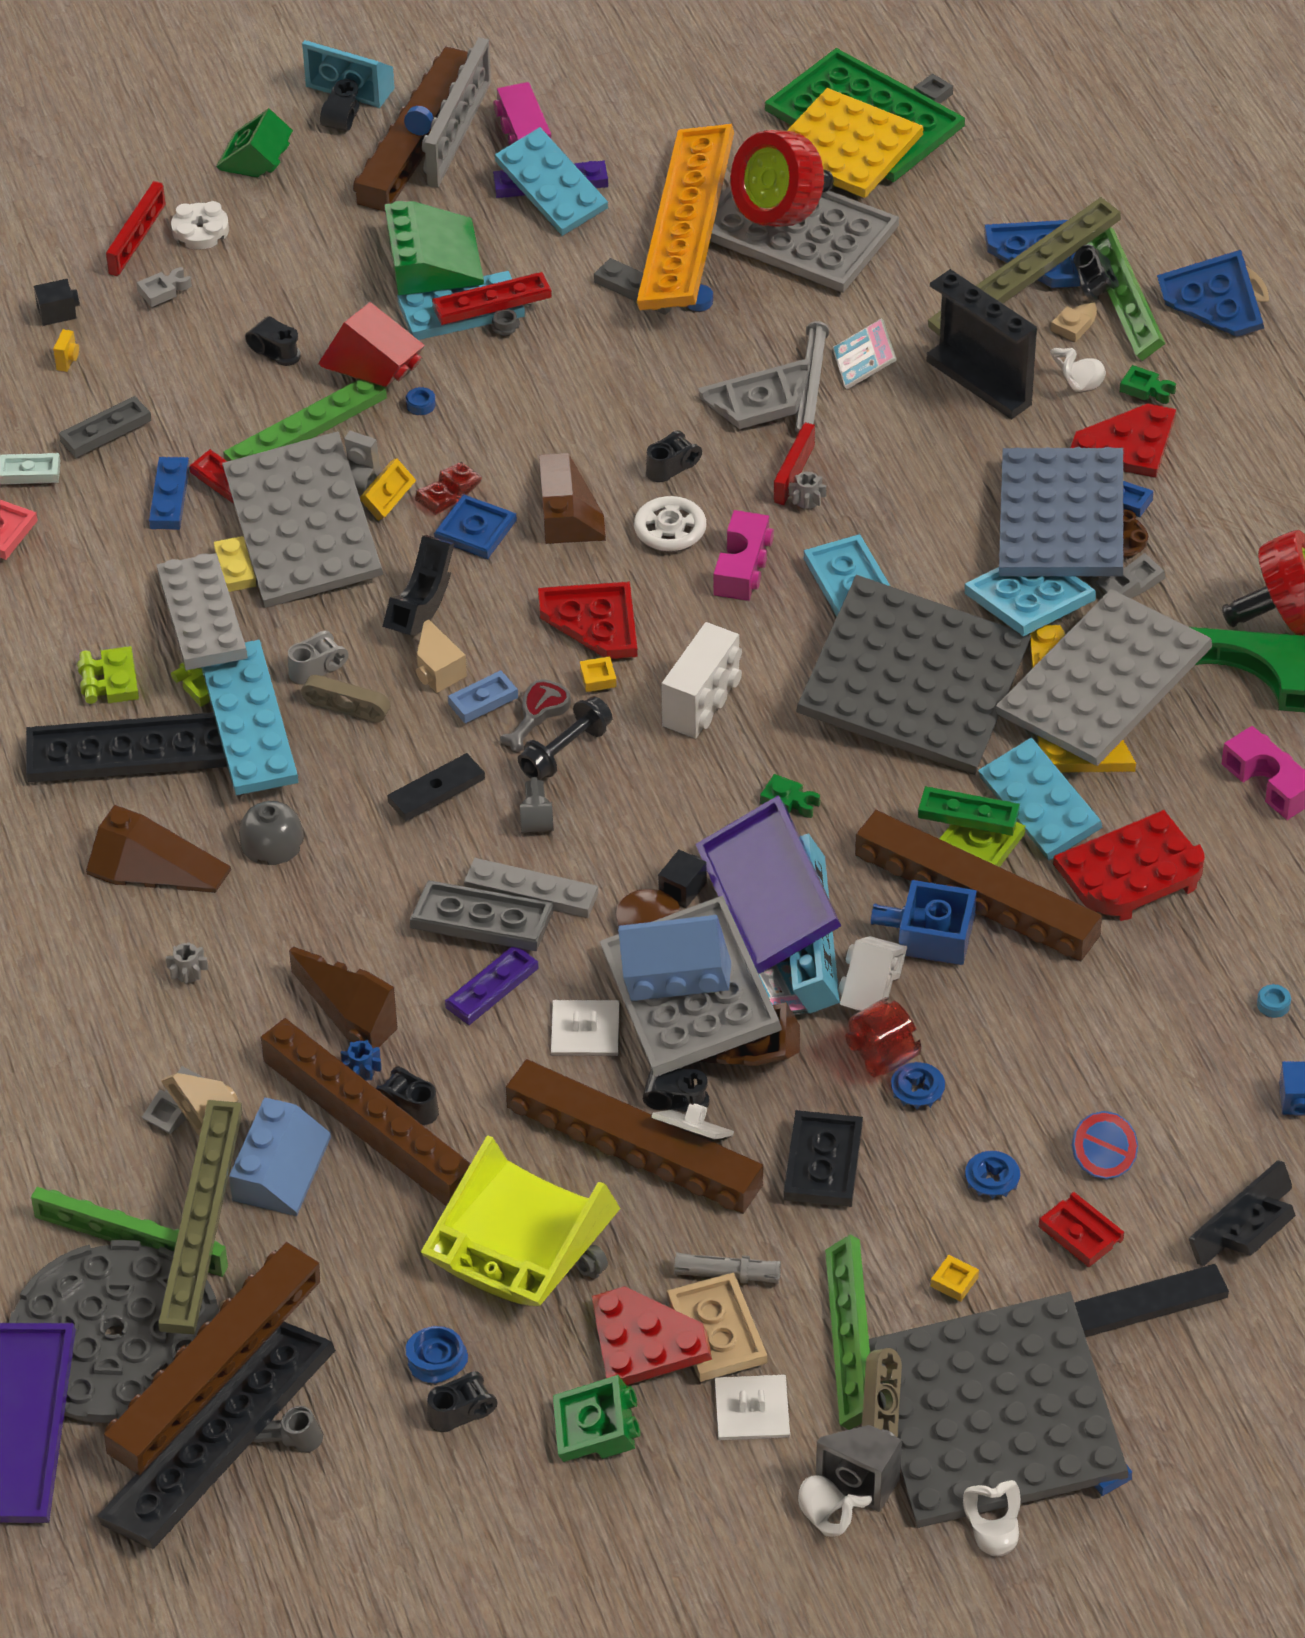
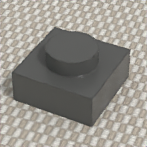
M933 73L914 86L915 91L939 104L953 95V85Z

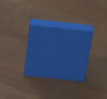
M463 494L436 529L434 537L455 543L454 547L489 559L517 521L516 513Z

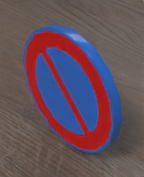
M1108 1111L1092 1113L1081 1120L1073 1132L1071 1144L1074 1158L1081 1169L1092 1177L1105 1180L1119 1177L1130 1170L1137 1158L1139 1146L1136 1132L1130 1123L1119 1114Z

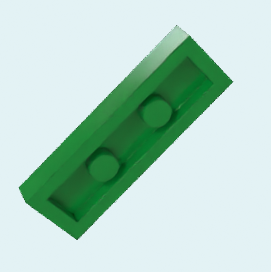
M925 786L918 808V818L1013 836L1020 804Z

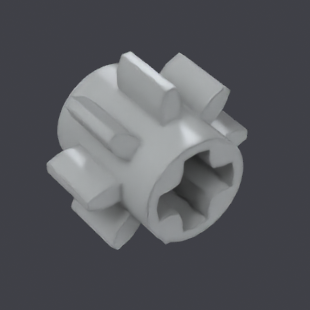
M802 472L794 476V483H789V495L793 496L794 505L797 504L801 508L811 509L821 505V498L826 497L827 485L822 484V476L818 477L813 472Z
M190 942L173 946V956H166L167 968L170 969L171 979L178 978L184 984L194 982L197 979L201 980V970H208L207 958L204 957L203 947L197 948Z

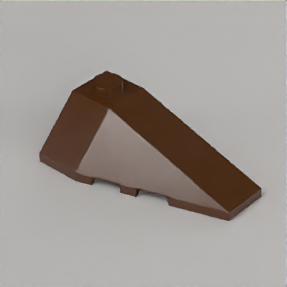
M570 454L539 455L545 544L606 541L604 514Z
M117 805L112 807L98 827L86 868L87 875L114 885L126 886V882L144 883L145 887L156 888V884L175 885L177 890L211 893L217 892L231 871V866L148 817Z
M292 947L289 950L291 972L349 1042L368 1040L372 1048L380 1047L398 1029L395 992L392 985L368 971L359 969L354 973L348 971L344 963L337 961L334 965H330L320 955L296 947Z
M787 1002L772 1005L782 1030L697 1062L757 1066L789 1059L800 1052V1025Z

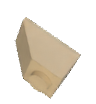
M430 620L425 621L417 651L418 668L416 673L424 685L428 684L438 693L467 676L466 655Z
M181 1073L167 1076L161 1080L198 1136L201 1133L208 1100L238 1102V1097L233 1089L222 1081Z

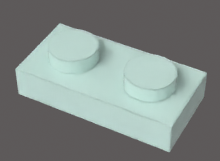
M59 453L0 455V484L59 483Z

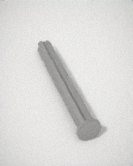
M820 321L811 322L806 327L808 341L805 359L808 358L810 372L797 412L795 431L798 433L805 422L814 424L825 338L829 335V327Z

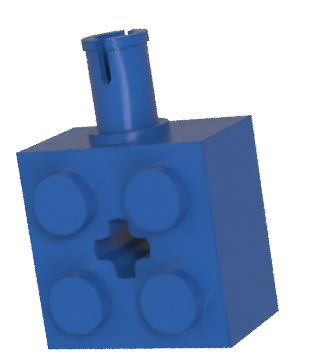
M912 880L906 905L903 906V909L874 904L871 914V925L876 924L899 928V944L907 946L905 956L964 965L975 918L977 890Z

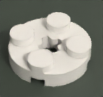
M216 201L180 204L176 208V214L171 221L174 239L177 242L178 239L185 242V247L190 249L211 248L218 244L217 240L223 235L225 239L229 232L227 214L221 209V204Z

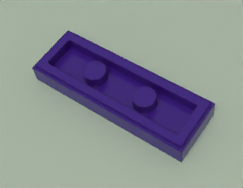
M509 948L446 999L445 1008L467 1025L472 1024L538 970V961L521 948Z

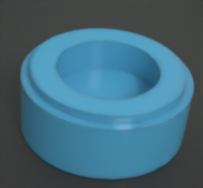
M1272 984L1264 986L1259 991L1257 1007L1262 1014L1278 1018L1288 1013L1291 1005V995L1286 988Z

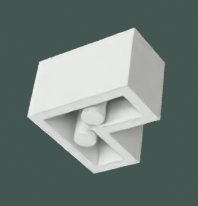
M871 936L856 940L855 945L851 944L846 956V963L850 964L847 977H842L838 988L839 996H842L840 1005L875 1015L885 1013L892 981L900 978L907 946Z

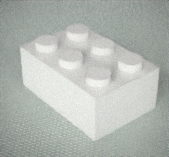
M708 622L704 623L662 682V726L695 739L703 728L707 729L709 727L714 712L717 708L723 707L728 692L732 687H737L742 676V671L739 669V660L742 655V649L739 648V634Z

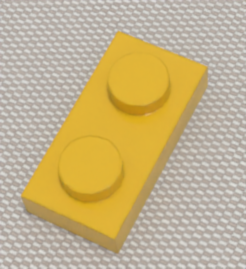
M396 458L389 462L360 496V501L379 521L387 516L415 483L416 479Z

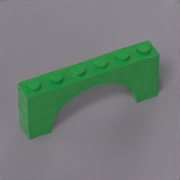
M1190 627L1210 637L1212 640V648L1195 665L1219 664L1247 671L1261 679L1272 690L1277 699L1278 710L1305 712V636Z

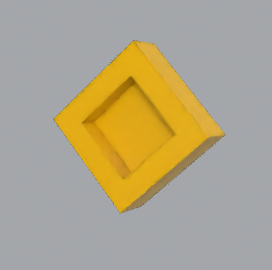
M62 329L53 348L56 370L68 372L72 362L78 358L79 345L75 343L74 331Z
M610 656L579 661L586 692L617 687L616 675Z
M948 1255L931 1278V1287L961 1302L978 1279L979 1269Z

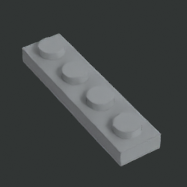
M474 858L464 881L465 887L554 903L553 910L586 918H589L598 896L597 885L479 858Z

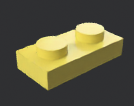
M244 537L215 541L214 550L217 553L228 591L256 587V578Z

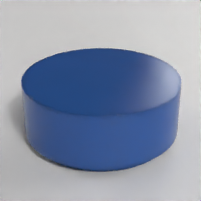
M413 106L407 112L404 123L406 128L413 134L424 135L430 131L434 117L427 108Z
M700 284L696 305L686 307L693 311L709 309L713 305L712 289Z
M418 387L407 393L406 407L410 413L426 415L435 409V394L432 390Z

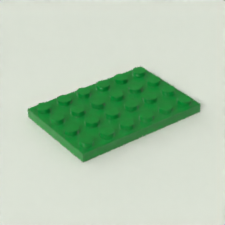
M838 48L832 50L765 102L766 112L792 126L824 90L829 88L922 125L923 135L885 176L886 179L892 182L899 179L965 126V117Z

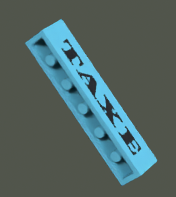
M809 833L800 836L829 898L825 856ZM832 931L790 956L793 992L809 1013L840 1003Z

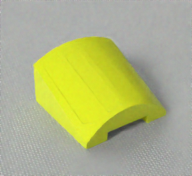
M488 1135L422 1248L421 1253L444 1270L481 1290L518 1304L540 1306L618 1213L620 1207L607 1185L602 1182H598L590 1197L586 1198L529 1173L508 1161L494 1138Z

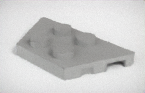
M808 358L698 388L701 400L737 428L742 429L797 414L810 372Z

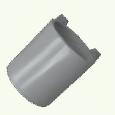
M320 631L289 648V678L294 683L305 684L311 675L323 676L331 671L338 670L346 663L349 655L348 651L343 646H338L334 642V637L329 631Z

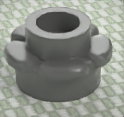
M510 309L497 311L492 319V329L503 336L511 335L520 327V321L517 319L516 313Z
M591 1245L576 1262V1266L580 1273L595 1279L607 1268L608 1261L600 1247Z

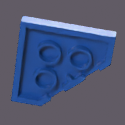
M1067 220L986 224L984 235L987 252L1008 263ZM1074 254L1037 280L1051 288L1081 286L1073 260Z
M1241 250L1157 275L1165 305L1235 337L1264 329L1263 320Z

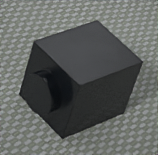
M68 279L33 286L36 306L43 326L77 319L75 307L80 306L79 297L76 289L71 290Z
M678 849L658 874V889L670 894L680 906L687 908L707 883V862L696 855L688 854Z

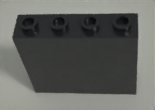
M951 269L930 282V287L942 294L939 345L927 352L926 362L1011 420L1032 406L1037 326Z

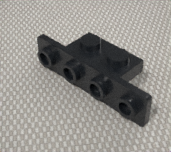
M1277 1160L1190 1236L1189 1242L1198 1265L1205 1266L1225 1247L1251 1256L1296 1216L1291 1204L1279 1201L1292 1189V1183L1285 1162Z

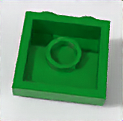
M619 1375L553 1395L558 1456L563 1462L595 1452L604 1459L635 1449L634 1438L640 1437L641 1432L635 1416H632L631 1408L637 1407V1397L634 1389L631 1386L627 1387Z

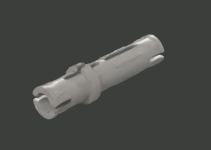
M676 1252L674 1274L715 1278L734 1272L736 1279L740 1280V1283L748 1284V1281H763L779 1284L781 1261L750 1259V1256L742 1255V1258H727Z

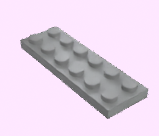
M478 37L474 47L469 49L465 65L460 66L456 82H452L447 100L442 101L438 118L434 117L429 135L424 136L422 151L426 153L423 171L427 174L428 186L439 187L491 84L489 39Z
M217 553L199 554L196 557L182 560L171 559L165 563L156 564L185 669L190 670L248 659L245 642Z

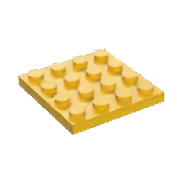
M826 88L787 131L799 133L812 142L821 157L823 169L831 172L834 186L866 198L923 135V126Z

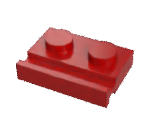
M1072 1192L1070 1198L1066 1201L1062 1200L1039 1218L1038 1227L1087 1267L1092 1266L1111 1251L1113 1245L1117 1242L1121 1243L1124 1239V1231L1075 1192Z

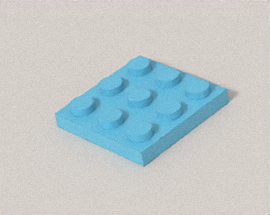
M998 567L965 583V594L1022 636L1096 600V590L1076 576H999Z

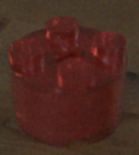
M884 997L850 1017V1032L845 1034L848 1046L854 1052H859L864 1060L866 1070L874 1078L879 1075H886L919 1056L922 1049L921 1041H914L912 1033L917 1029L912 1019L895 1000L891 1003L887 1002L889 997Z

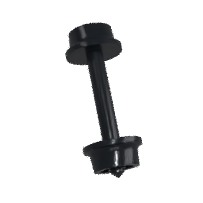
M592 696L587 700L577 701L573 706V713L577 720L547 746L535 740H530L524 745V751L518 756V764L523 773L530 779L537 777V780L554 776L557 772L554 755L584 731L595 737L605 734L606 726L613 720L608 705L596 696Z

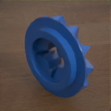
M913 1062L905 1064L895 1071L891 1079V1088L894 1098L900 1099L903 1107L910 1104L914 1105L916 1110L921 1105H927L931 1108L936 1100L941 1101L945 1090V1079L942 1073L934 1066L927 1063ZM924 1081V1090L919 1088L917 1091H912V1085L918 1086Z
M985 1151L969 1160L965 1170V1177L968 1182V1188H974L978 1196L986 1194L993 1200L996 1195L1007 1197L1011 1190L1017 1189L1020 1180V1168L1011 1156L1003 1152ZM987 1170L993 1175L999 1174L998 1182L994 1181L993 1178H987Z

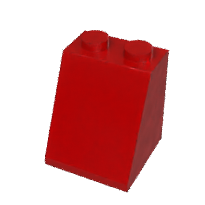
M369 302L343 323L318 365L328 370L387 387L395 379L398 382L401 381L408 370L413 371L422 359L419 354L425 345Z

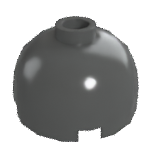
M264 801L251 807L242 818L239 841L243 854L251 861L258 863L257 859L267 861L268 865H277L289 861L299 853L300 845L304 841V832L298 814L287 804L279 801Z

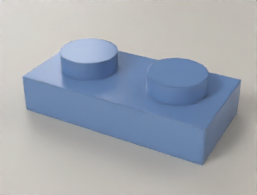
M500 670L449 695L448 704L461 720L467 723L517 699L518 689Z

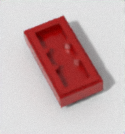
M209 449L189 465L190 473L234 504L222 464L228 461Z

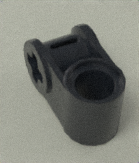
M342 79L334 84L327 101L324 102L321 109V126L343 131L351 129L353 120L359 111V102L356 99L358 85L355 81Z
M1086 244L1076 251L1073 260L1080 278V285L1085 295L1092 302L1099 300V296L1110 288L1115 289L1119 286L1110 260L1094 246Z
M265 317L245 334L246 342L254 352L262 354L280 365H294L301 358V352L296 344L298 341L297 330L277 321L273 317Z
M676 430L667 437L648 446L646 452V476L653 482L668 481L671 477L696 465L702 456V448L697 444H691L686 440L683 432Z
M400 1066L393 1068L390 1073L391 1077L383 1085H378L376 1089L420 1124L428 1125L433 1123L439 1116L437 1094L434 1085L411 1074L405 1068Z
M678 1068L657 1077L654 1076L652 1069H650L642 1100L648 1107L656 1110L687 1112L690 1098H693V1105L695 1103L708 1108L710 1099L707 1091H705L708 1086V1080L702 1071L696 1069ZM694 1079L697 1080V1085H694Z
M476 1371L469 1372L449 1383L436 1386L429 1392L427 1398V1420L432 1429L438 1432H448L473 1420L484 1418L495 1410L498 1401L493 1394L488 1393L483 1385L484 1378L481 1373Z

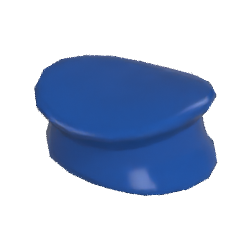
M443 1326L424 1328L413 1334L406 1344L409 1369L412 1376L422 1382L438 1383L448 1380L463 1370L468 1362V1352L459 1334Z

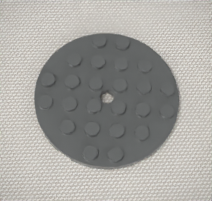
M111 1240V1245L95 1248L85 1245L63 1254L38 1271L21 1291V1299L15 1311L11 1312L9 1323H73L76 1333L64 1416L97 1423H110L115 1418L119 1419L128 1409L131 1400L137 1394H142L151 1385L156 1373L162 1369L165 1370L174 1361L178 1350L184 1345L188 1346L197 1336L200 1327L207 1321L211 1322L219 1313L215 1293L208 1280H206L195 1335L160 1332L159 1319L174 1251L162 1246L159 1249L142 1246L140 1241ZM112 1326L124 1328L121 1336L119 1334H105V1332Z

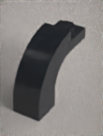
M422 535L416 563L409 583L400 595L389 598L382 627L407 635H416L422 631L425 621H431L441 604L449 583L451 572H448V567L455 543Z

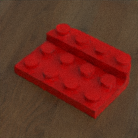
M1162 810L1055 855L1053 865L1086 908L1097 913L1119 916V920L1124 921L1132 918L1133 909L1180 889H1183L1187 894L1193 892L1197 888V883L1203 874L1205 855L1201 845L1193 846L1167 812Z

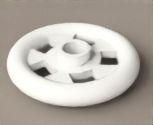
M664 496L650 500L638 510L634 519V529L638 538L651 548L661 551H679L694 545L701 539L706 530V517L702 509L694 502L682 497ZM664 509L658 514V516L654 514L655 511ZM683 510L689 513V515L683 517L679 511ZM655 524L656 530L648 531L646 525ZM686 525L693 527L690 533L683 532ZM662 536H675V539H663Z

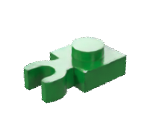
M1132 365L1120 383L1119 392L1146 401L1149 396H1153L1158 402L1168 404L1170 394H1175L1176 383L1171 380L1159 381L1158 373Z
M776 774L772 776L760 794V804H764L779 795L788 813L794 808L798 810L800 815L806 818H812L813 807L807 804H813L818 807L820 805V795L813 791L803 792V784Z

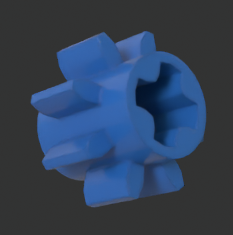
M368 1040L350 1042L348 1051H341L340 1053L341 1062L365 1081H371L375 1071L382 1070L380 1048H372Z

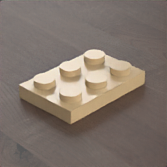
M734 1272L667 1290V1299L670 1307L703 1323L707 1330L712 1360L694 1365L700 1382L767 1364V1353Z

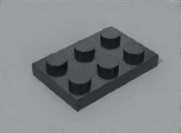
M795 1110L784 1186V1200L852 1207L863 1117Z

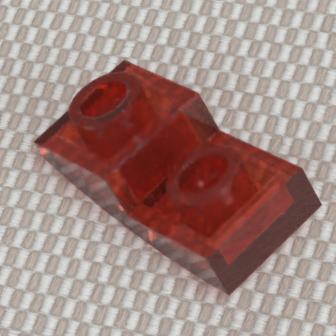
M463 462L457 463L441 470L437 482L416 490L415 500L434 515L439 514L456 504L463 494L468 495L481 482L482 476Z

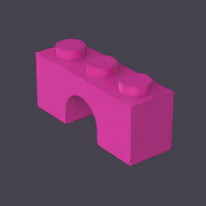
M733 510L727 529V553L720 552L713 574V593L715 596L750 601L753 589L758 590L761 579L759 569L765 568L767 561V550L765 549L766 546L771 547L774 537V529L769 528V515Z
M1250 726L1224 743L1221 764L1243 783L1255 776L1270 778L1267 783L1265 802L1282 817L1289 820L1305 809V769L1297 764L1288 753L1278 748L1267 735L1259 732L1254 726Z

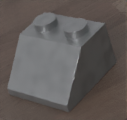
M871 1425L822 1436L817 1441L816 1475L831 1480L845 1496L848 1494L870 1495L872 1502L867 1506L880 1512L900 1480L902 1439L897 1438L888 1430H880Z

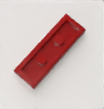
M805 422L802 425L774 480V503L785 505L789 497V483H794V476L802 472L815 446V424Z

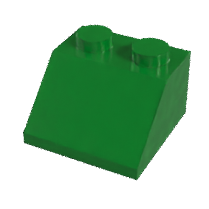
M268 108L234 132L216 167L220 171L251 177H259L266 171L271 173L280 164L278 158L288 148L290 144L288 139L293 130Z

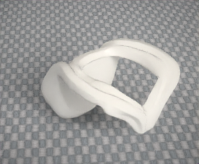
M1054 348L1050 350L1051 356L1063 370L1068 384L1075 392L1093 390L1103 382L1106 371L1101 361L1094 358H1085L1074 362L1077 353L1073 348ZM1059 357H1066L1063 362Z
M814 1475L802 1482L799 1489L798 1502L804 1515L823 1535L835 1537L843 1534L850 1525L853 1506L865 1508V1506L872 1502V1498L870 1495L848 1494L845 1496L831 1480L823 1476ZM842 1507L840 1524L828 1522L830 1515Z
M1013 1480L1002 1482L994 1489L983 1485L971 1486L963 1494L964 1511L973 1527L976 1543L983 1552L992 1556H1004L1010 1553L1018 1543L1019 1527L1017 1516L1021 1498L1019 1487ZM1006 1492L1008 1511L1005 1516L996 1520H986L979 1515L977 1510L978 1494L995 1498L1002 1496Z

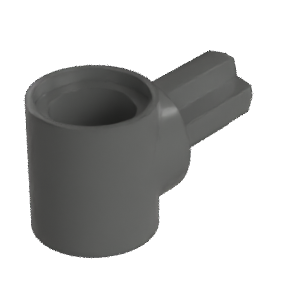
M532 777L531 780L525 782L526 799L520 804L521 833L554 831L552 802L545 798L543 781L537 780V777Z
M296 1406L288 1410L281 1420L271 1421L253 1442L283 1441L286 1447L294 1446L300 1452H311L321 1445L324 1434L312 1411L305 1406Z

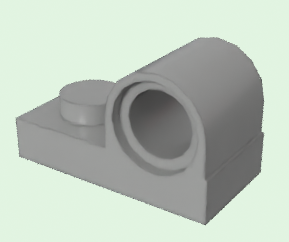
M349 431L344 438L346 455L358 494L361 496L381 473L377 440Z

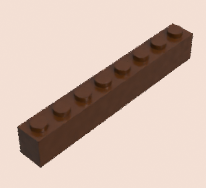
M445 46L441 54L435 57L431 69L423 75L422 82L417 90H413L410 101L406 107L403 106L401 108L398 119L390 125L388 134L383 141L381 140L378 143L372 158H368L361 175L356 176L353 191L356 192L358 205L385 212L384 204H391L396 201L426 153L422 151V142L424 136L430 133L429 131L424 135L413 134L406 128L404 118L413 106H423L432 113L433 117L438 118L442 101L447 100L450 86L458 78L460 66L465 65L467 61V51Z
M875 810L856 833L855 856L860 857L865 862L875 864L891 874L909 881L916 880L977 890L976 914L985 916L1000 923L1007 929H1013L1030 937L1035 942L1047 945L1065 956H1070L1081 962L1101 935V914L883 812Z
M284 1018L261 1036L263 1060L267 1065L442 1204L448 1205L471 1164L469 1161L288 1019Z
M526 1059L506 1085L507 1108L511 1109L514 1113L532 1118L546 1128H554L563 1132L575 1141L585 1142L594 1146L606 1155H613L625 1160L635 1168L644 1169L656 1174L666 1182H673L687 1188L695 1195L704 1196L718 1202L726 1209H733L744 1214L763 1186V1164L683 1128L654 1119L652 1114L531 1060Z
M287 1241L278 1251L274 1250L271 1252L264 1266L256 1274L248 1276L243 1283L242 1289L233 1298L230 1297L223 1303L219 1313L213 1320L205 1322L200 1327L195 1339L188 1346L184 1345L178 1350L174 1361L165 1370L162 1369L156 1373L151 1385L142 1394H137L131 1400L128 1409L119 1419L115 1418L108 1424L104 1432L106 1453L140 1476L320 1283V1263Z

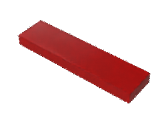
M152 182L107 250L106 258L110 275H120L165 207L163 183Z
M543 272L434 298L432 299V307L441 325L549 299L552 298V290Z

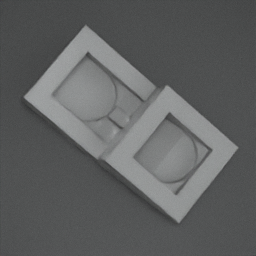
M1144 553L1127 567H1123V576H1102L1096 581V584L1105 593L1112 589L1132 598L1155 586L1165 579L1166 576L1164 570Z
M181 1066L178 1071L181 1074L202 1077L184 1066ZM159 1089L142 1116L143 1120L169 1134L174 1132L187 1119L167 1089L165 1092Z

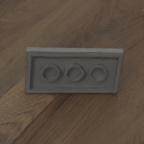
M428 880L410 918V928L537 951L553 914L554 903Z

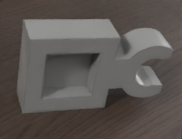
M182 267L172 270L168 276L160 272L136 282L137 291L151 307L177 297L176 290L183 291L192 286L191 277H184V269Z

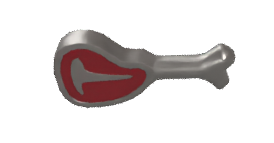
M545 679L536 680L531 683L523 697V721L514 732L501 735L500 742L503 745L510 746L513 752L523 751V740L534 726L540 725L547 718L562 715L569 709L571 697L567 688L559 683Z

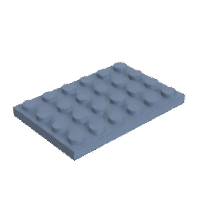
M1003 448L999 576H1123V448Z

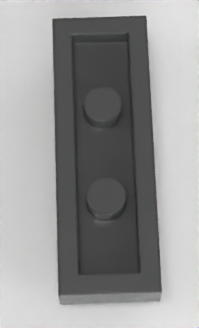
M609 258L594 273V283L637 302L643 272ZM673 307L661 308L655 311L666 315Z
M133 396L59 432L60 442L77 458L152 421L151 412L136 396Z

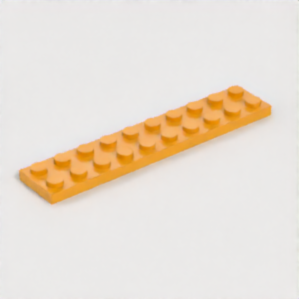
M732 124L680 129L677 131L637 297L639 310H658L667 307L696 305L734 137Z

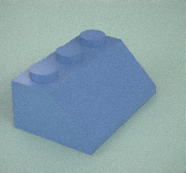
M717 915L619 926L623 978L631 1001L729 990L731 959Z
M264 1097L229 1175L232 1201L297 1216L331 1139V1133L296 1104Z

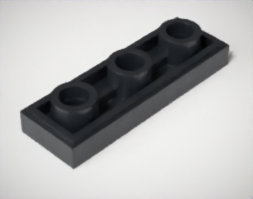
M465 753L388 794V803L406 822L485 780V772L468 753Z

